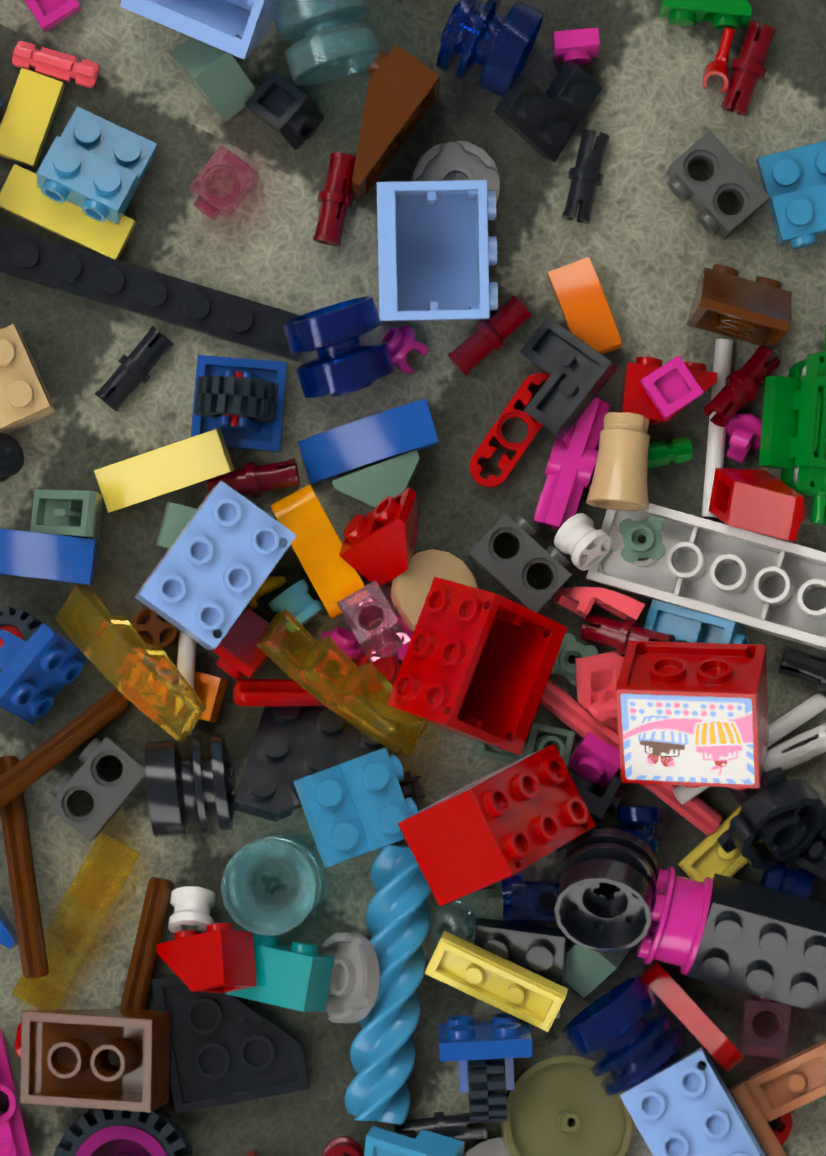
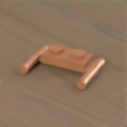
M826 1040L752 1075L748 1080L741 1081L729 1089L731 1096L766 1156H787L768 1122L826 1095Z

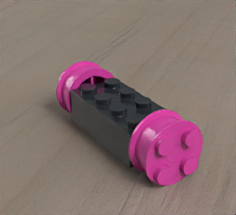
M671 866L667 870L658 869L652 921L647 935L639 942L637 957L643 958L644 964L649 965L653 959L680 966L681 974L826 1015V904L716 873L713 879L706 877L703 882L675 875V868Z

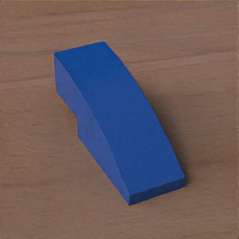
M425 398L298 441L310 485L371 467L414 450L420 451L439 445V440Z
M0 529V575L94 586L100 542L96 539Z

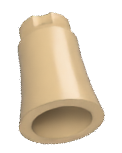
M610 412L605 414L604 430L600 431L594 476L586 500L588 505L616 511L636 512L649 510L647 472L650 436L647 435L649 419L645 418L644 415L628 412Z

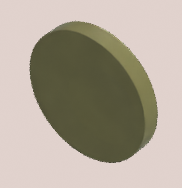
M573 1055L548 1057L535 1062L522 1071L514 1080L515 1090L507 1091V1121H501L500 1126L503 1142L510 1156H625L632 1137L633 1119L620 1097V1094L624 1091L623 1086L608 1069L599 1063Z

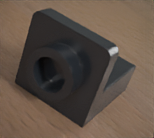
M273 71L245 102V105L252 113L277 131L288 145L295 150L316 132L317 127L324 120L323 114L312 100L276 71Z
M572 774L571 778L591 815L602 819L605 812L614 814L625 793L624 790L619 788L621 783L620 777L614 774L604 787L600 797L593 794L597 787L596 785Z

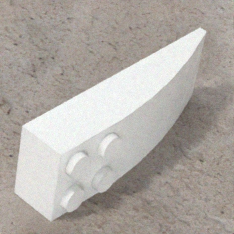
M649 503V510L631 512L607 509L601 530L611 537V547L606 556L596 566L588 570L586 579L645 598L663 601L735 621L751 630L826 651V552ZM652 515L659 517L664 525L660 533L662 544L666 547L665 555L659 560L649 558L638 559L634 563L625 561L621 556L624 540L623 535L619 532L620 523L627 518L633 521H643ZM639 536L638 542L645 543L646 536Z

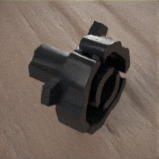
M781 767L765 773L763 771L760 789L734 790L727 787L740 804L741 810L737 816L730 820L729 829L717 841L727 853L737 848L753 868L768 870L778 863L772 852H777L781 859L787 863L807 850L816 834L826 824V805L807 780H787L786 774Z

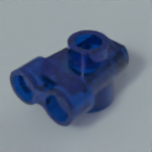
M522 874L512 875L503 879V921L516 923L555 921V904L551 908H544L539 904V896L543 892L548 891L552 892L557 898L560 883L522 880Z

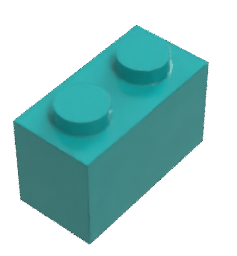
M253 933L257 986L225 994L302 1012L325 1011L334 957L319 954V945L292 941L291 947L279 945L280 937Z

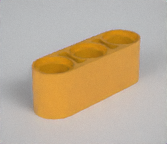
M310 484L270 505L279 523L297 535L292 541L291 546L331 619L371 598L357 571L339 556L342 543Z

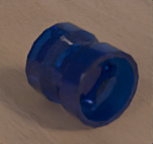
M618 805L617 820L621 823V830L632 833L646 842L653 853H661V839L657 835V825L662 822L663 808ZM634 825H644V829L634 828Z
M777 860L778 863L773 868L764 870L759 886L806 899L809 898L814 882V874L802 868L796 871L787 869L786 864L780 860Z

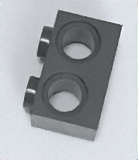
M708 131L677 158L666 172L670 178L667 185L673 194L682 202L689 199L699 210L700 213L696 217L704 229L713 236L719 233L724 240L762 208L769 199L766 192L711 131ZM694 162L705 164L710 170V179L703 182L692 179L687 170L688 165ZM723 195L733 196L739 202L740 212L735 215L724 214L717 205V199Z
M505 513L468 553V556L522 606L538 612L572 575L565 569L570 562L552 545L546 550L533 539L537 531L521 516L517 514L512 520ZM500 535H511L517 540L519 551L513 558L503 559L494 552L493 542ZM543 565L549 569L552 576L549 587L537 590L528 584L526 573L531 566Z
M111 736L105 737L102 742L95 738L79 756V759L84 764L72 777L69 773H65L50 791V794L55 799L48 807L89 842L95 840L146 778L145 764ZM108 755L116 756L123 765L122 775L116 781L105 779L100 772V764ZM78 790L87 791L93 797L94 807L87 816L77 814L72 808L71 800Z

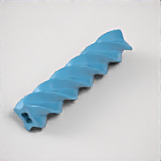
M390 844L381 848L371 866V880L377 894L369 903L365 918L368 932L372 938L370 943L376 951L380 968L379 990L375 1004L369 1014L358 1022L362 1030L355 1037L351 1045L350 1060L357 1076L351 1081L346 1090L345 1106L348 1114L356 1116L354 1120L403 1124L410 1107V1092L406 1080L409 1078L415 1062V1046L411 1035L420 1017V1001L416 989L424 977L426 968L425 955L421 944L429 932L431 923L430 910L426 901L431 889L410 847Z

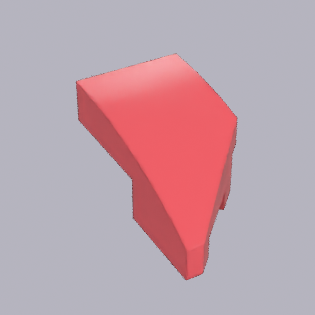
M599 587L560 588L552 599L554 603L583 619L587 617L593 604L624 621L627 619L636 621L645 604L629 596Z
M617 651L575 659L578 702L596 719L618 734L615 689L624 657Z

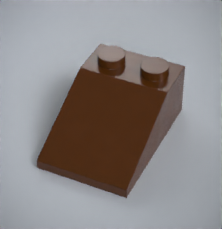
M396 44L389 54L384 51L380 52L367 72L371 77L368 81L352 178L354 197L361 202L439 96L440 75Z
M714 264L712 269L704 268L699 277L686 325L758 346H765L769 349H772L789 332L791 325V292L781 289V282L760 276L756 277L755 282L738 277V270L725 265Z
M138 1009L22 1011L20 1103L152 1112L169 1103L170 1011Z

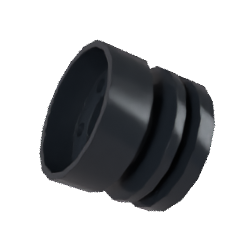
M212 735L211 756L205 757L201 737H194L191 747V758L182 759L176 739L146 742V790L151 826L155 838L185 835L189 813H196L203 833L210 832L211 829L210 811H217L221 831L233 830L235 810L232 807L237 788L234 763L226 747L224 735Z
M609 828L594 829L579 835L568 846L563 861V869L560 876L561 882L554 908L557 925L568 939L586 949L597 952H620L633 947L647 935L652 921L653 897L656 891V881L659 872L657 858L646 842L629 832Z

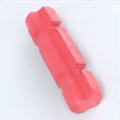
M19 41L14 48L12 64L16 67L27 70L35 67L36 73L70 82L72 78L76 80L75 84L87 88H93L98 81L100 65L96 62L82 59L80 63L77 62V57L45 47H42L41 51L36 50L37 45L25 41Z

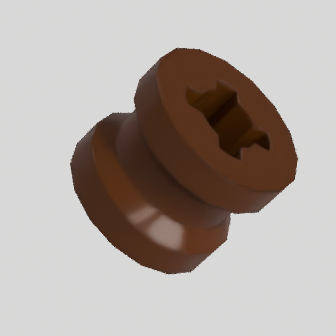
M147 606L138 611L134 618L133 631L135 637L142 645L148 648L160 650L167 648L176 642L179 636L178 628L160 615L158 617V614Z

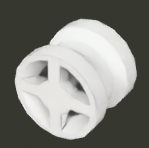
M584 513L576 514L564 522L554 539L555 547L563 554H570L572 563L582 571L596 566L606 556L612 542L611 537L605 531L594 528L593 520Z
M194 886L180 887L172 890L170 903L174 907V914L169 918V930L173 933L187 930H199L201 933H206V925L214 924V920L210 916V910L215 906V893L209 889Z

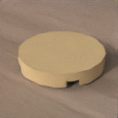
M435 549L418 552L412 556L408 570L392 580L391 599L394 608L397 607L398 612L402 616L400 620L412 632L415 630L434 577L478 588L475 577L466 564L449 552Z

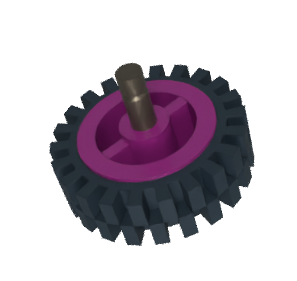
M90 1108L85 1114L79 1116L67 1129L56 1147L54 1156H192L191 1152L193 1149L190 1140L186 1141L183 1135L185 1132L180 1124L175 1125L170 1120L172 1116L166 1111L161 1113L158 1110L138 1112Z

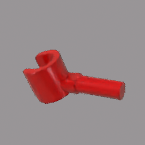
M725 26L715 60L708 63L704 69L702 81L704 89H706L710 76L719 75L723 78L721 93L727 90L731 72L727 65L728 55L735 34V28Z

